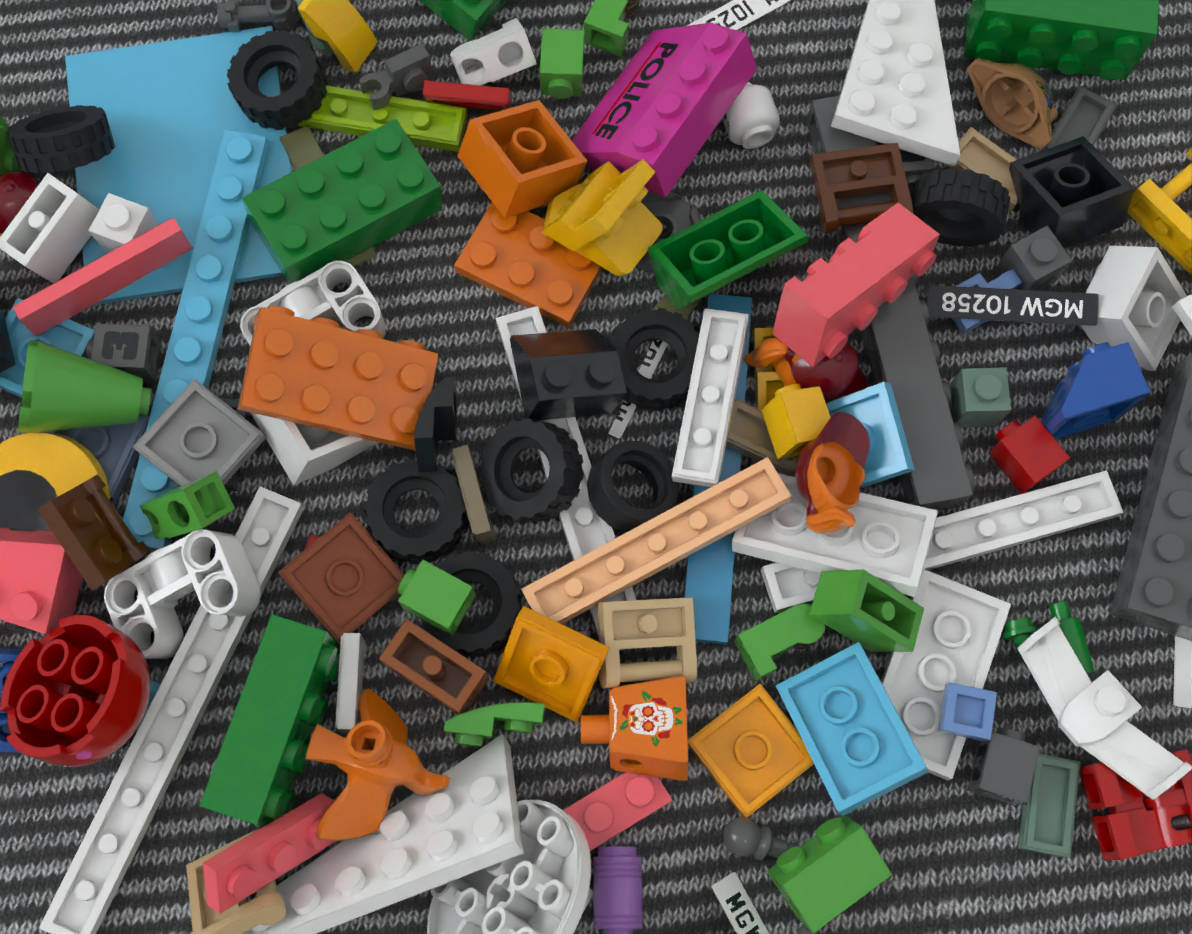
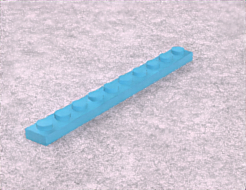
M224 129L146 431L194 379L207 389L209 388L250 225L242 198L259 189L270 145L267 136ZM140 454L123 521L138 543L143 541L149 550L156 551L168 546L171 538H155L152 532V525L139 505L167 490L180 486Z

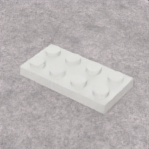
M779 474L791 494V501L735 531L732 540L733 552L821 573V571L864 569L901 594L916 597L938 511L860 493L859 502L848 510L854 515L856 520L853 527H846L834 533H815L806 525L808 502L801 496L796 485V478Z
M923 569L916 597L911 596L910 598L924 608L914 651L891 652L881 683L929 770L928 773L945 780H951L966 737L938 732L945 684L951 682L983 689L1011 604Z

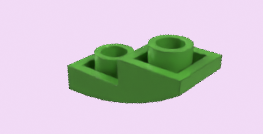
M513 702L476 708L445 721L444 732L447 735H455L454 744L471 747H482L483 739L494 740L496 721L505 722V731L531 734L533 726L543 727L545 704Z

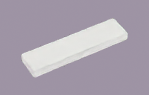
M704 309L672 472V480L674 482L712 487L719 483L749 325V314Z

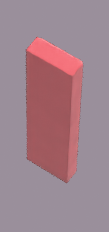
M171 218L21 301L12 308L19 320L37 337L193 248L175 218Z

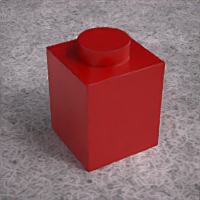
M1036 416L1022 425L1015 419L995 435L999 442L988 453L1021 494L1029 491L1070 459L1069 455Z

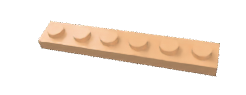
M766 457L525 586L521 590L533 611L563 624L597 606V602H604L788 503L791 501V494L769 458Z

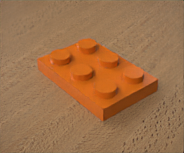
M491 202L454 264L455 272L527 308L538 306L541 315L570 328L603 267L578 252H573L552 238L545 236L542 233L545 219L529 211L504 218Z

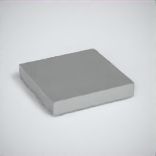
M194 379L132 447L179 486L196 481L215 471L218 472L223 485H225L266 439V436Z

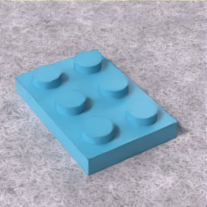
M859 642L776 685L814 765L841 816L929 772Z

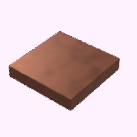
M351 512L278 572L281 578L338 643L341 642L343 633H352L398 594V587L404 577L403 572Z

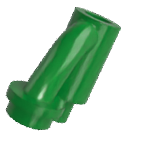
M1067 601L1049 605L1052 619L1054 617L1058 619L1060 629L1087 675L1095 673L1080 618H1072ZM1030 617L1005 622V632L1002 633L1003 640L1013 639L1019 647L1038 629L1037 626L1032 625Z

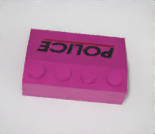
M714 23L653 30L571 140L587 159L585 167L596 170L610 161L622 173L644 159L655 171L645 184V187L648 191L666 198L757 70L747 33Z

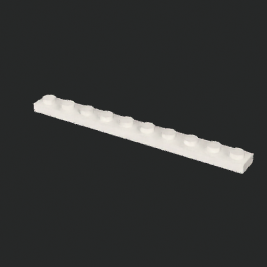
M260 486L235 537L238 538L244 548L262 596L304 507L297 501ZM232 585L227 592L228 603L233 598L234 591ZM200 605L39 929L50 934L97 933L253 612L243 617L209 613Z

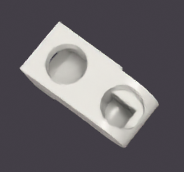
M517 18L502 24L503 28L458 46L450 53L461 84L483 85L490 81L492 83L537 64L525 30Z

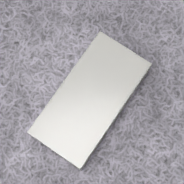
M343 633V636H341L335 727L343 734H348L356 724L361 722L359 698L363 687L365 640L360 633Z

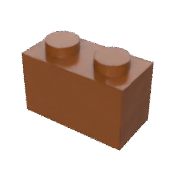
M408 619L404 621L379 657V660L388 669L457 715L469 710L489 680L485 670Z

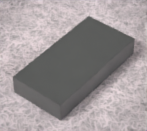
M1080 85L1053 129L1052 140L1041 151L1082 136L1094 146L1117 105Z

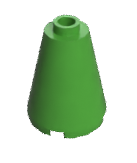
M29 340L18 432L35 433L137 423L139 414L148 415L151 388L142 387L143 378L40 341Z

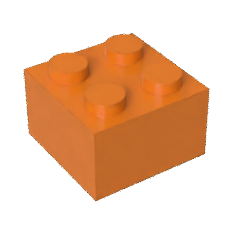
M540 100L470 119L457 155L504 218L546 205L558 194L576 186L587 164V159Z

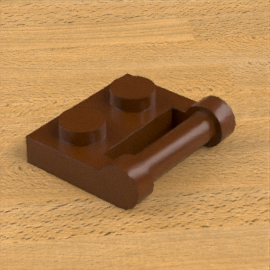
M898 143L812 154L809 164L820 210V224L824 233L838 231L839 226L871 222L896 203H900L913 213L912 200ZM891 192L892 201L837 209L835 199Z
M98 474L37 509L91 590L106 583L150 553L143 541L138 543L102 488L106 485Z

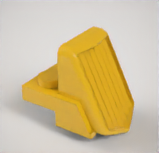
M644 159L622 173L610 161L606 162L590 173L582 183L558 194L549 201L542 233L573 252H578L616 276L629 274L646 254L648 247L652 246L663 231L661 222L641 202L648 193L645 184L655 171Z

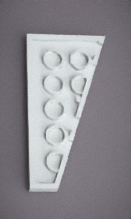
M868 0L831 127L884 144L898 143L899 149L955 166L960 157V149L935 0Z
M501 734L443 773L442 775L450 778L447 788L440 789L436 793L427 796L416 793L412 794L388 810L377 832L357 839L342 841L276 886L277 893L283 897L286 909L283 920L273 925L260 924L242 934H317L523 854L511 747L505 736Z

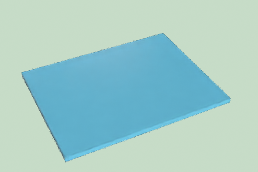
M272 26L65 56L70 107L91 105L102 108L106 113L115 143V148L111 150L109 155L102 157V159L96 162L89 163V165L75 168L77 193L99 209L108 193L148 207L159 225L171 218H175L194 249L224 129L267 136L270 145L259 189L291 173V160L280 141V137L287 134L286 127L283 130H275L270 127L265 129L260 127L258 123L251 122L233 98L227 84L229 83L227 70L230 69V61L233 55L235 56L238 53V48L243 43H248L251 40L250 38L256 35H263L267 31H272ZM278 65L267 70L258 80L259 91L265 96L274 97L282 94ZM250 222L235 283L284 276ZM91 235L82 248L84 266L106 255ZM193 249L94 305L182 292Z

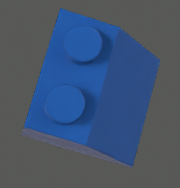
M1109 342L1097 344L1082 353L1083 359L1068 368L1069 373L1057 384L1040 421L1055 440L1117 421L1150 393L1129 342L1111 347Z

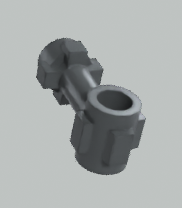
M227 0V2L217 4V17L220 28H228L229 31H240L243 23L273 22L275 29L279 32L280 30L290 32L295 29L299 21L297 5L291 2V0H266V5L240 6L239 0Z

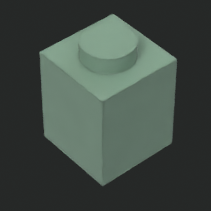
M1007 367L964 368L959 371L949 385L952 397L950 406L953 423L957 422L961 428L997 427L1012 410Z

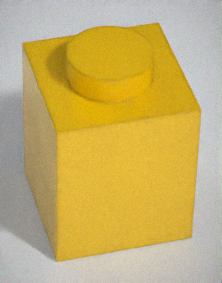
M799 384L785 386L774 393L775 398L761 409L777 459L799 456L801 449L820 434L831 418L820 386L801 389Z

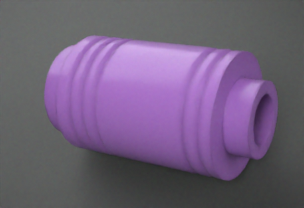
M598 847V857L593 858V921L595 923L593 929H603V934H633V929H643V919L641 917L643 915L642 857H637V847Z

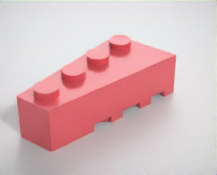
M896 203L863 227L858 235L857 243L847 238L837 246L835 253L828 263L820 258L811 264L807 270L809 275L803 282L794 276L784 284L772 334L812 367L817 365L825 356L830 359L835 357L848 341V335L854 329L864 330L877 315V308L885 301L893 303L905 290L908 284L907 281L914 274L920 277L932 266L937 257L933 251L940 234L900 203Z

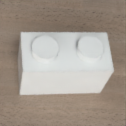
M47 173L1 235L0 249L28 269L54 284L59 281L91 237L88 230L100 209Z

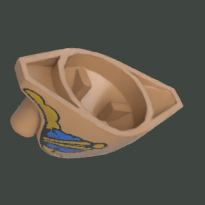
M981 58L975 59L968 66L967 71L982 109L997 128L1039 149L1044 148L1052 140L1051 122L1057 118L1058 112L1053 106V96L1050 88L1037 72L1023 64H1002Z

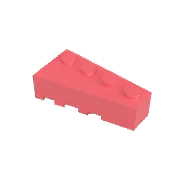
M0 527V620L47 634L59 627L58 620L74 616L83 576L52 531L10 530V528Z

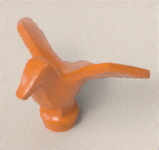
M369 688L364 690L359 698L361 722L350 730L347 738L317 724L308 744L306 760L335 764L346 772L348 776V785L329 807L318 824L316 833L319 839L332 841L349 840L377 832L388 812L391 795L397 786L403 785L416 794L427 796L436 793L440 789L447 788L450 783L448 776L436 774L423 767L416 752L407 746L408 727L398 714Z

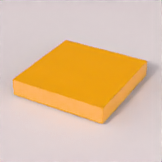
M523 606L515 620L493 682L536 703H543L546 708L577 723L583 713L610 647Z
M761 684L757 685L688 739L690 749L739 813L746 818L814 764L799 732Z

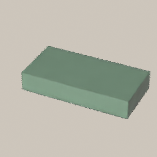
M1038 753L1028 800L1022 806L1018 849L1062 858H1071L1080 761Z

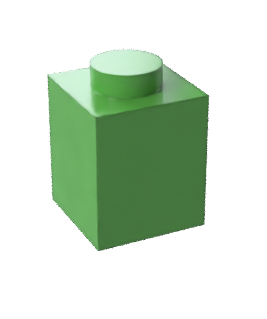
M542 28L540 58L541 95H550L557 99H566L571 96L582 97L584 30Z
M425 560L421 561L417 570L410 568L397 590V593L401 595L398 602L403 610L452 637L476 597L471 585Z

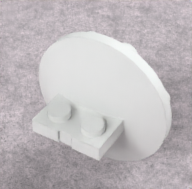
M522 800L517 802L523 854L430 889L433 898L429 910L427 934H573L593 896V890L589 888L591 877L590 851L587 839L579 824L572 816L549 802L542 800Z

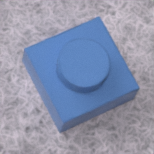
M951 682L945 684L938 732L985 742L991 740L997 692Z

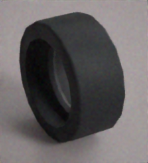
M626 440L612 446L590 469L587 490L589 501L596 514L609 526L623 532H628L673 508L677 501L679 484L672 480L673 465L669 458L657 447L643 441ZM616 465H630L637 468L647 477L654 495V502L650 508H635L619 497L613 486L611 475L612 469Z

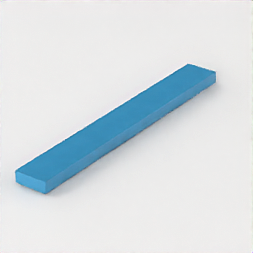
M709 294L707 309L749 314V325L743 351L744 357L748 354L752 298ZM742 357L735 398L745 403L747 363ZM728 447L725 448L719 483L740 472L741 453ZM693 485L692 497L710 487ZM735 531L687 556L684 598L693 597L696 642L723 645L728 643L734 566L732 540Z

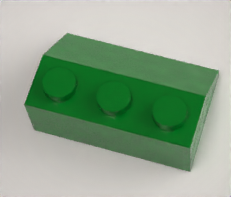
M760 190L648 247L657 286L678 310L807 243L808 235L773 200Z

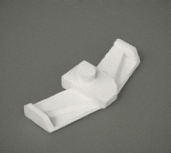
M1054 617L1033 633L1017 649L1058 720V727L1075 746H1080L1154 800L1192 769V765L1178 759L1127 721L1143 707L1109 670L1091 682L1060 629L1058 619Z

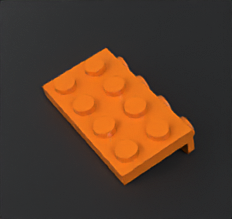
M268 306L267 309H259L253 319L252 327L254 331L238 410L416 451L414 442L415 427L423 404L432 392L438 353L425 350V345L419 342L403 340L396 343L382 339L383 335L373 330L358 329L354 332L339 328L338 322L331 319L317 317L311 321L296 317L294 311L281 306Z

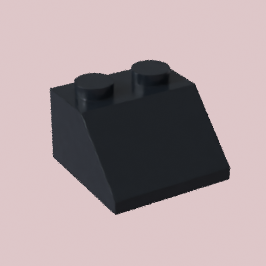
M1084 136L1010 162L1009 166L1025 227L1031 234L1048 225L1062 247L1067 248L1123 227L1135 188Z
M596 329L511 335L510 337L525 418L550 420L612 414L627 393L618 351Z

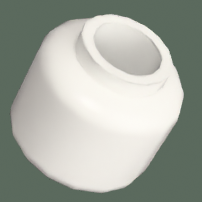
M747 82L722 118L729 140L737 145H742L746 149L758 148L767 144L773 139L774 132L780 124L779 114L769 89L762 85H752L750 82Z

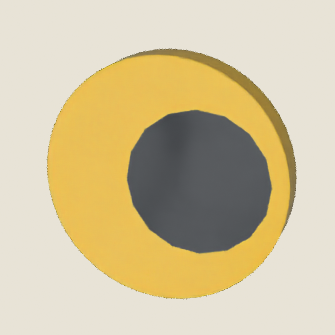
M47 432L25 433L0 443V527L10 528V530L51 531L37 509L97 474L106 485L102 489L110 500L108 481L100 463L82 444L61 434Z

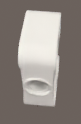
M345 261L330 262L307 277L287 285L279 293L249 308L243 314L240 323L242 334L250 346L254 331L252 327L254 316L260 308L267 309L268 306H281L291 309L295 312L296 317L311 321L317 317L331 319L339 322L343 329L354 332L358 329H369L381 333L383 338L386 334V325L377 301L356 269ZM347 282L351 284L346 291L341 293L332 291L339 283ZM370 316L374 318L372 323L366 327L354 326L355 322L361 317Z
M199 529L192 531L189 535L171 545L154 551L143 561L114 576L105 587L104 600L114 627L127 634L138 645L145 659H167L177 653L184 639L183 629L174 609L178 605V599L195 590L201 605L209 613L243 617L251 614L257 608L261 592L244 548L238 538L228 533ZM215 544L216 552L211 561L210 549ZM232 585L234 591L233 598L228 603L227 592ZM136 589H137V591H138V596H137V600H136V602H135V601H134V594H135V591H136ZM154 630L155 638L153 644H151V633Z

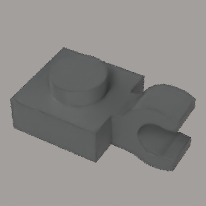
M421 43L385 60L386 69L364 75L360 78L359 83L363 94L371 90H379V92L369 96L371 107L373 110L384 108L390 102L392 93L395 97H401L409 92L421 90L424 87V80L433 81L430 55Z

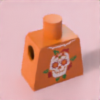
M685 676L612 688L609 690V715H581V744H609L610 766L615 771L674 780H688Z

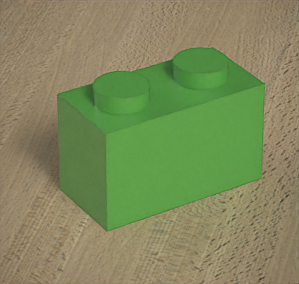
M864 569L821 571L809 615L855 643L859 642L862 647L870 652H913L924 608Z
M845 815L824 822L816 830V836L801 847L795 846L783 852L778 857L777 864L767 871L796 918L813 934L892 875L863 827Z

